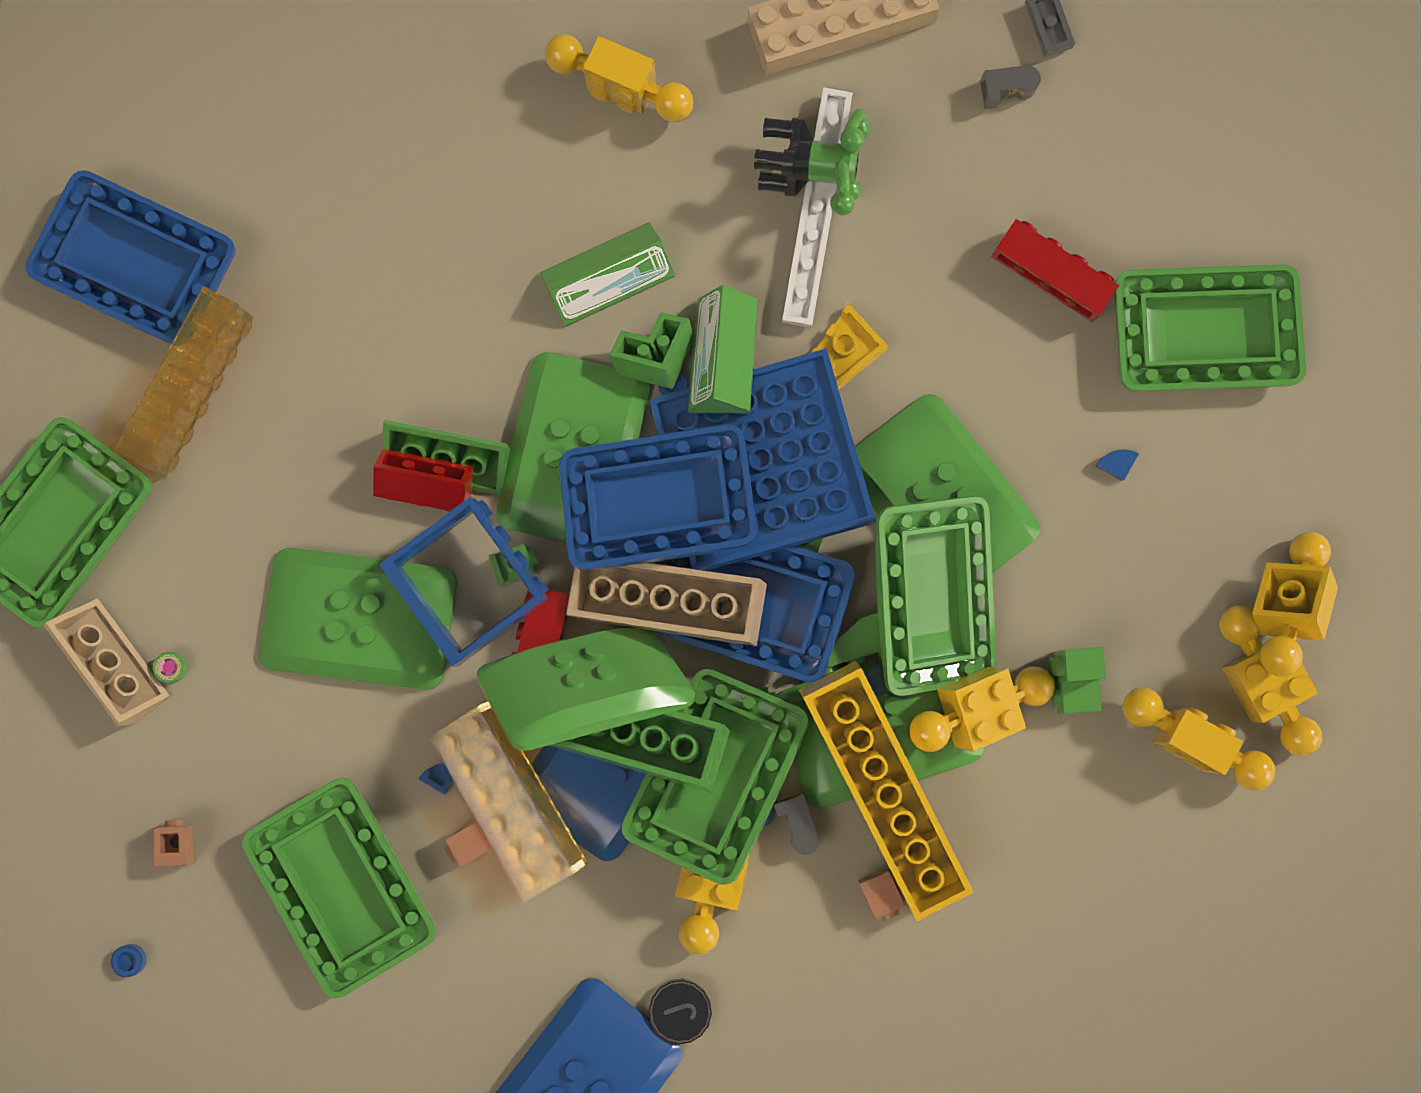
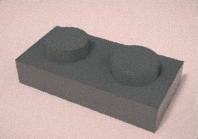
M1060 0L1025 1L1044 57L1074 47L1075 41Z

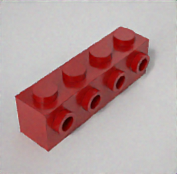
M1015 219L991 257L1093 323L1100 316L1119 287L1114 282V278L1104 271H1096L1090 267L1088 261L1082 256L1068 253L1062 249V244L1051 237L1045 238L1037 232V229L1031 223Z

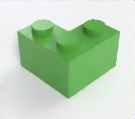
M660 312L649 337L621 330L609 355L616 373L631 379L673 389L694 342L690 321L688 318Z
M1103 647L1067 649L1052 652L1053 658H1049L1048 667L1049 673L1055 678V691L1051 699L1054 708H1057L1058 714L1102 711L1099 679H1106Z

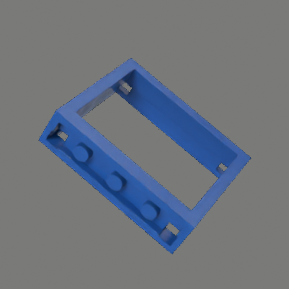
M472 497L463 501L379 564L452 667H459L549 600L545 594L548 590L545 583L538 575L533 577L526 568L530 565L526 557L520 550L514 552L508 543L512 540L510 535L501 524L496 527L490 519V516L493 515L491 509L484 500L478 502ZM474 514L533 595V598L462 650L402 566L470 515Z

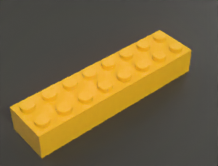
M855 661L800 689L799 692L916 921L972 894L974 891L858 663Z

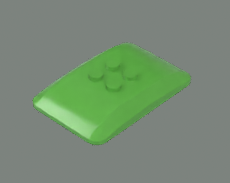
M1290 265L1136 269L1122 272L1115 280V283L1119 285L1115 291L1119 371L1121 383L1126 389L1135 392L1286 387L1298 384L1305 377L1306 360L1300 278L1298 272Z
M549 352L538 354L531 364L510 448L503 489L500 493L496 513L498 523L508 530L567 543L559 469L562 455L574 448L640 438L650 394V383L617 374L613 366Z
M925 394L855 447L871 505L877 515L884 508L890 506L968 496L983 498L987 502L990 511L992 574L1034 542L1039 536L1040 525L1035 516L976 440L936 395Z
M66 417L53 419L0 486V603L33 627L43 628L45 622L56 618L123 534L152 491L151 480L145 473Z
M968 496L884 508L879 512L876 519L875 550L880 646L884 680L888 691L897 696L933 691L984 668L996 667L990 511L987 502L981 497Z
M284 548L275 555L259 650V659L266 668L277 671L431 690L438 687L443 680L446 657L379 564L385 559L298 548ZM407 562L402 567L450 632L457 588V579L454 573L443 567Z
M633 627L605 630L544 644L484 664L477 671V681L508 741L514 748L523 751L541 748L691 706L695 699L694 689L657 634L651 630Z
M879 660L866 665H862L860 667L862 668L864 674H866L878 663L882 667L883 664L882 660ZM806 682L785 689L778 698L800 707L808 716V728L794 758V762L808 803L816 808H826L853 800L854 798L799 692L800 689L813 683ZM937 690L905 696H897L892 693L875 695L917 780L973 763L983 755L984 747L975 751L956 748L951 734L947 744L938 751L926 752L914 745L910 738L909 729L912 720L919 713L935 711L945 715Z
M704 669L696 673L690 683L695 692L694 703L687 708L677 711L724 724L730 730L712 793L646 774L624 818L622 833L625 839L638 847L717 884L728 885L738 878L753 849L798 752L809 721L805 711L796 705L715 670Z
M347 778L332 780L253 827L245 834L242 847L322 991L327 996L341 998L427 947L434 940L436 926L378 821L351 780Z

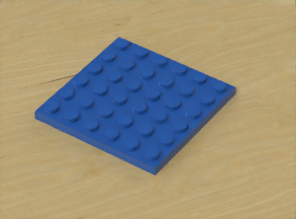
M827 348L753 369L750 413H689L690 388L649 399L658 435L731 424L739 427L745 437L757 535L752 543L744 547L689 556L692 569L707 571L876 523Z

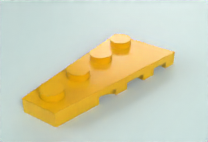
M848 303L842 310L841 316L835 324L833 323L830 326L826 336L812 352L827 348L838 390H840L888 350V345Z

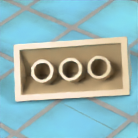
M98 598L44 623L43 626L117 726L134 725L169 698L170 695Z

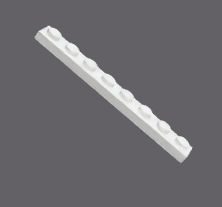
M823 87L814 141L841 143L840 136L848 122L853 92ZM814 181L806 183L782 323L812 328L832 215L830 200L836 192L837 184Z

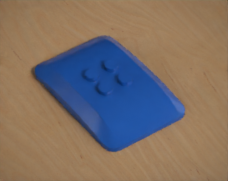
M82 170L70 177L25 266L26 272L35 281L159 340L179 347L188 344L193 338L235 256L236 248L228 236L90 171Z
M726 424L574 448L566 451L560 459L559 469L568 557L572 565L579 570L620 567L724 551L747 546L754 541L757 535L746 441L743 431L735 425Z
M796 546L710 569L707 571L758 578L767 584L757 646L654 631L659 635L798 680L815 682L821 679L826 672L855 582V572L852 566L843 560ZM689 557L670 559L666 566L692 569Z
M548 745L541 749L516 787V796L522 805L602 861H612L620 856L629 843L622 833V824L646 774Z
M590 977L578 985L495 1093H658L678 1066L682 1057V1050L679 1044L667 1042L656 1034L650 1019L598 978Z

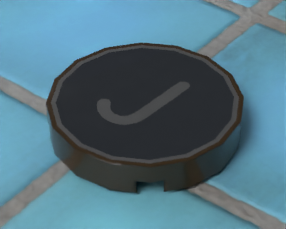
M684 978L672 979L659 986L652 996L649 1006L650 1023L656 1034L665 1041L675 1044L691 1043L701 1037L709 1027L712 1016L710 998L704 988Z

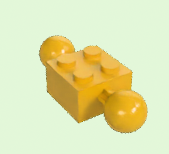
M568 34L556 35L546 45L545 59L553 71L559 74H570L576 70L583 72L587 91H589L592 97L600 101H606L607 99L617 103V106L627 113L635 111L642 114L649 101L655 104L658 114L664 120L680 122L686 119L693 109V96L685 85L677 82L667 83L662 87L657 85L654 59L599 35L589 55L583 53L580 42Z
M1304 532L1293 539L1290 544L1289 555L1294 564L1266 563L1252 612L1254 621L1260 627V635L1275 636L1268 639L1260 650L1262 666L1267 672L1275 676L1291 675L1301 666L1303 653L1300 645L1296 642V638L1325 640L1338 586L1331 567L1325 566L1331 556L1330 544L1323 535L1316 532Z
M1235 605L1228 608L1221 615L1219 621L1220 632L1230 643L1240 645L1245 655L1221 668L1251 723H1264L1279 715L1283 722L1280 731V740L1283 747L1289 753L1296 756L1313 754L1322 743V731L1314 720L1301 716L1296 705L1319 693L1303 664H1301L1296 672L1288 676H1275L1267 672L1260 661L1262 644L1257 637L1260 627L1252 616L1253 609L1244 605Z
M1032 666L1022 670L1016 677L1015 684L1013 685L1008 669L984 668L937 688L945 715L935 711L919 713L910 724V738L917 748L926 752H934L942 749L947 744L951 734L956 748L970 751L978 750L1026 729L1019 703L1023 702L1029 706L1046 704L1052 698L1055 691L1054 679L1047 670Z
M1136 688L1125 696L1122 703V711L1130 724L1140 728H1147L1153 725L1159 727L1152 741L1154 744L1205 773L1226 775L1229 768H1231L1237 783L1250 791L1263 790L1273 782L1276 771L1271 758L1265 753L1256 750L1244 753L1239 752L1243 741L1235 737L1236 731L1221 723L1215 725L1206 721L1208 715L1193 707L1189 710L1182 707L1181 710L1167 711L1164 709L1161 697L1149 688Z
M749 857L738 878L728 885L717 884L683 867L681 868L675 896L697 901L694 914L685 918L679 928L680 943L688 952L702 955L710 952L716 946L719 940V928L712 918L714 908L718 906L735 911L738 910Z

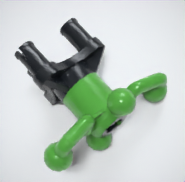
M860 108L853 111L840 136L841 143L813 141L803 118L793 117L792 120H782L765 117L763 137L790 139V145L783 152L756 149L754 159L765 160L754 161V169L781 171V173L760 171L758 190L785 192V196H796L808 181L837 184V192L833 194L830 200L832 211L840 216L852 212L855 200L861 194L860 183L856 180L859 149L864 145L865 138L868 137L871 131L869 121L865 118V111Z

